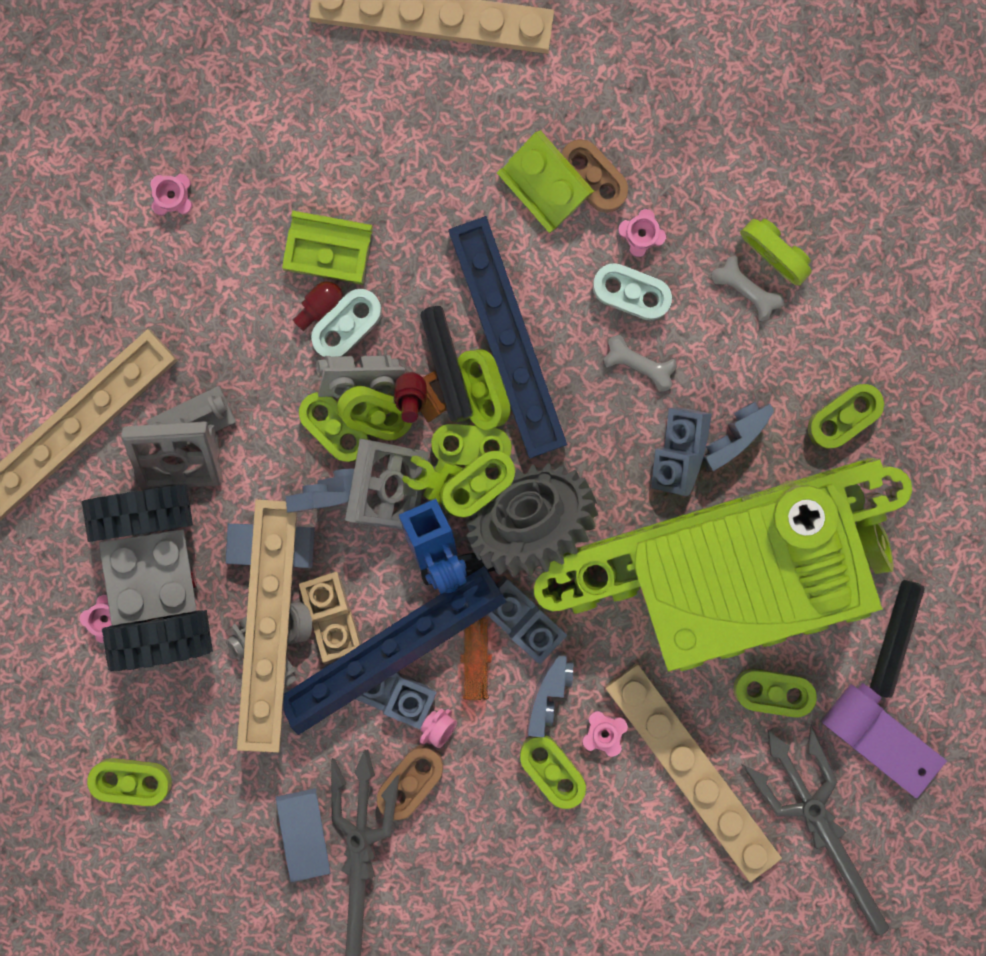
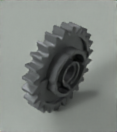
M547 463L542 471H537L535 465H531L529 472L526 474L517 469L511 485L472 515L473 520L466 523L470 531L467 534V538L478 560H482L487 569L494 566L499 575L508 569L511 576L516 577L521 569H525L528 576H532L535 568L541 566L545 572H548L550 562L556 561L561 565L564 564L563 555L565 553L577 554L578 551L575 544L577 542L589 541L585 531L593 530L596 527L592 518L598 516V511L595 507L597 501L586 479H580L576 470L568 473L565 466L561 465L557 470L553 471L551 464Z

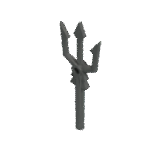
M810 725L807 753L815 755L826 779L813 796L810 795L788 756L789 746L768 730L770 755L780 760L802 802L782 806L767 785L768 776L743 764L741 765L777 817H805L807 830L813 834L814 847L816 849L826 847L874 934L879 936L889 930L887 922L839 840L846 831L833 821L836 817L825 808V803L838 782L812 725Z
M368 749L363 752L354 772L359 779L356 826L342 817L341 788L346 785V781L334 758L331 759L332 822L347 836L346 843L348 846L344 853L348 858L341 870L350 876L345 956H361L366 879L375 877L371 860L375 859L371 846L375 842L391 836L400 774L397 775L381 795L386 802L382 828L371 829L367 827L369 780L375 776Z

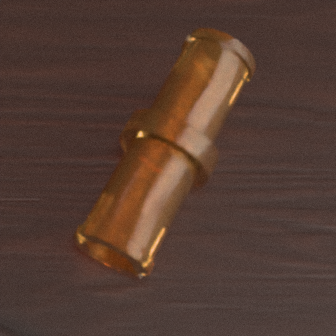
M483 617L464 629V654H460V663H464L463 699L465 700L489 699L488 663L492 662V654H488V617Z

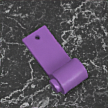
M861 683L858 688L850 684L820 722L917 799L947 760L887 714L878 705L882 697L864 683Z

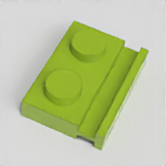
M541 130L535 132L508 160L509 162L497 172L549 233L555 231L565 219L595 192Z
M292 210V221L288 231L282 269L294 273L363 285L373 226Z

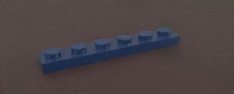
M487 216L448 229L529 459L568 445Z
M483 566L466 577V584L459 586L456 591L439 594L284 693L283 711L291 729L300 735L506 603L505 597L486 567Z

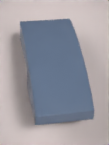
M753 402L734 412L737 420L728 424V427L735 439L730 441L728 435L706 446L709 453L704 455L702 463L707 472H713L727 464L752 443L774 412L771 404L758 408L756 402Z
M678 407L669 408L665 447L655 449L652 489L683 496L690 495L704 457L712 413Z
M354 469L334 470L333 478L318 480L317 484L302 486L303 493L286 496L287 513L314 510L348 502Z
M228 523L225 564L251 565L254 524ZM296 527L293 567L312 568L315 528Z
M504 576L496 585L507 602L487 614V616L500 626L538 664H541L566 638L567 634Z
M557 651L537 684L528 717V736L544 737L545 726H553L554 702L547 701V696L564 698L565 687H572L574 665L572 662H567L565 652Z
M397 672L355 700L380 709L384 715L421 730V726L437 692Z
M316 788L276 796L290 882L331 874Z

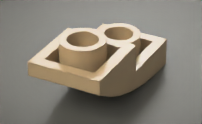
M334 572L299 583L303 602L311 614L322 662L325 665L331 664L360 646L361 640L339 573Z

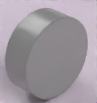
M301 602L291 603L288 644L306 642L312 631L310 611Z

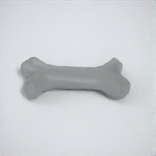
M737 256L728 257L723 268H717L712 271V281L715 285H730L754 303L758 312V321L760 322L768 320L772 310L780 309L785 304L783 294L768 293L745 277L739 270Z
M621 335L613 336L609 339L610 352L603 359L606 368L615 364H624L650 377L660 392L667 391L672 387L670 375L677 368L674 359L664 363H657L629 349Z

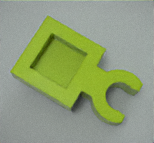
M412 456L410 461L422 468L421 474L417 478H410L404 475L402 481L415 490L426 488L423 496L430 501L436 499L438 504H441L440 492L443 485L463 468L439 459L434 469L432 464L424 458ZM458 489L455 491L453 498L457 504L462 505L466 502L467 495L464 490Z

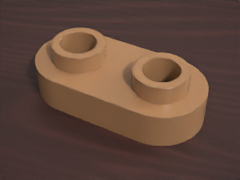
M583 139L568 143L561 152L568 162L572 165V160L575 157H583L587 162V166L584 169L579 170L575 168V170L595 191L586 199L588 203L596 210L604 213L619 209L624 204L628 195V184L625 177L593 143ZM603 186L611 187L614 191V196L610 199L603 198L599 193L600 188Z
M427 745L412 748L383 782L377 794V806L383 815L386 802L381 795L397 775L400 774L398 790L405 794L406 799L401 803H396L393 820H402L409 817L437 784L443 773V759L435 748ZM420 759H426L430 762L431 768L427 772H421L417 769L416 762Z

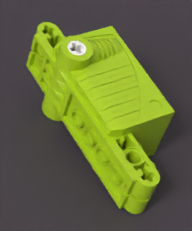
M876 458L863 459L802 479L785 481L776 487L577 547V554L567 552L563 555L564 564L561 565L556 561L550 562L549 571H544L535 582L534 596L538 604L544 609L562 611L572 608L573 613L577 614L598 607L597 603L601 602V598L611 595L614 602L638 595L637 591L641 587L668 672L680 669V671L690 670L703 665L704 661L717 657L721 659L735 657L743 654L745 649L762 645V647L776 645L786 641L787 637L804 633V635L818 633L828 629L829 625L846 621L849 623L870 617L871 613L883 609L855 522L861 524L862 527H867L888 520L887 512L897 510L909 501L912 494V482L901 469L882 465L881 460ZM882 479L891 481V486L885 489L886 495L877 492L864 494L861 487L868 490L879 488L883 485ZM804 505L806 509L801 511L802 518L797 519L795 516L799 515V506ZM598 565L603 567L608 574V580L605 582L594 580L589 572L590 566ZM574 578V582L563 592L560 587L554 588L552 586V582L555 579L558 584H563Z

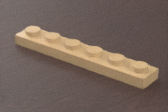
M311 0L309 18L311 22L548 54L554 10L486 0Z
M147 329L0 462V521L178 361L151 330Z
M255 499L237 751L280 752L297 512L287 513L286 501Z
M637 663L605 686L606 690L750 883L782 859Z

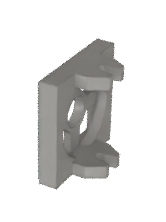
M207 422L123 427L121 438L141 490L187 485V487L221 485L222 471L218 461L219 440L218 435H215V424L207 425ZM190 441L202 451L186 452L176 447L175 442ZM148 443H160L161 450L157 454H149ZM165 456H176L184 462L178 465H170L165 463L162 458ZM201 464L194 469L187 470L189 465Z
M360 439L345 521L402 529L398 515L420 506L423 490L412 489L402 481L401 465L402 463L404 464L408 477L417 478L421 474L422 468L410 460L412 456H420L428 461L430 452ZM390 455L387 470L379 478L371 477L372 466L375 462L384 456ZM394 475L398 481V488L396 493L388 498L385 493V484L388 478ZM368 489L376 490L378 497L381 499L379 514L374 513L367 503ZM405 495L404 500L402 501L400 506L397 508V510L393 512L394 503L401 500V498Z

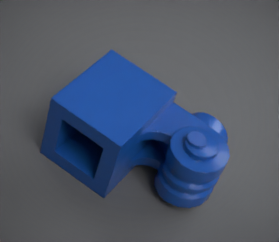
M431 500L399 514L405 538L420 570L427 568L428 574L425 577L428 584H432L435 590L438 589L440 595L452 593L459 586L466 584V564L463 559L458 560L456 556L458 553L452 530L437 500Z

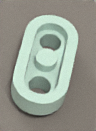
M612 263L603 266L596 273L593 280V292L601 303L644 320H656L662 317L669 310L672 303V294L666 283L620 264ZM608 279H616L619 282L620 290L618 292L611 293L606 289L605 283ZM646 293L654 294L657 297L656 306L647 307L643 303V296Z
M355 289L346 294L337 306L315 325L311 335L315 350L323 357L347 355L380 321L382 307L378 298L372 292L365 289ZM359 304H366L369 307V313L364 318L355 316L354 311ZM331 332H337L341 337L340 343L334 347L328 346L326 338Z

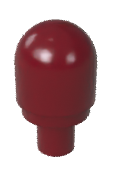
M329 281L317 284L301 302L304 309L293 319L294 323L302 331H305L315 320L319 322L343 298L340 287Z
M415 372L403 373L397 378L394 386V402L397 409L401 411V418L404 422H415L418 419V412L424 408L427 402L426 381L420 374Z

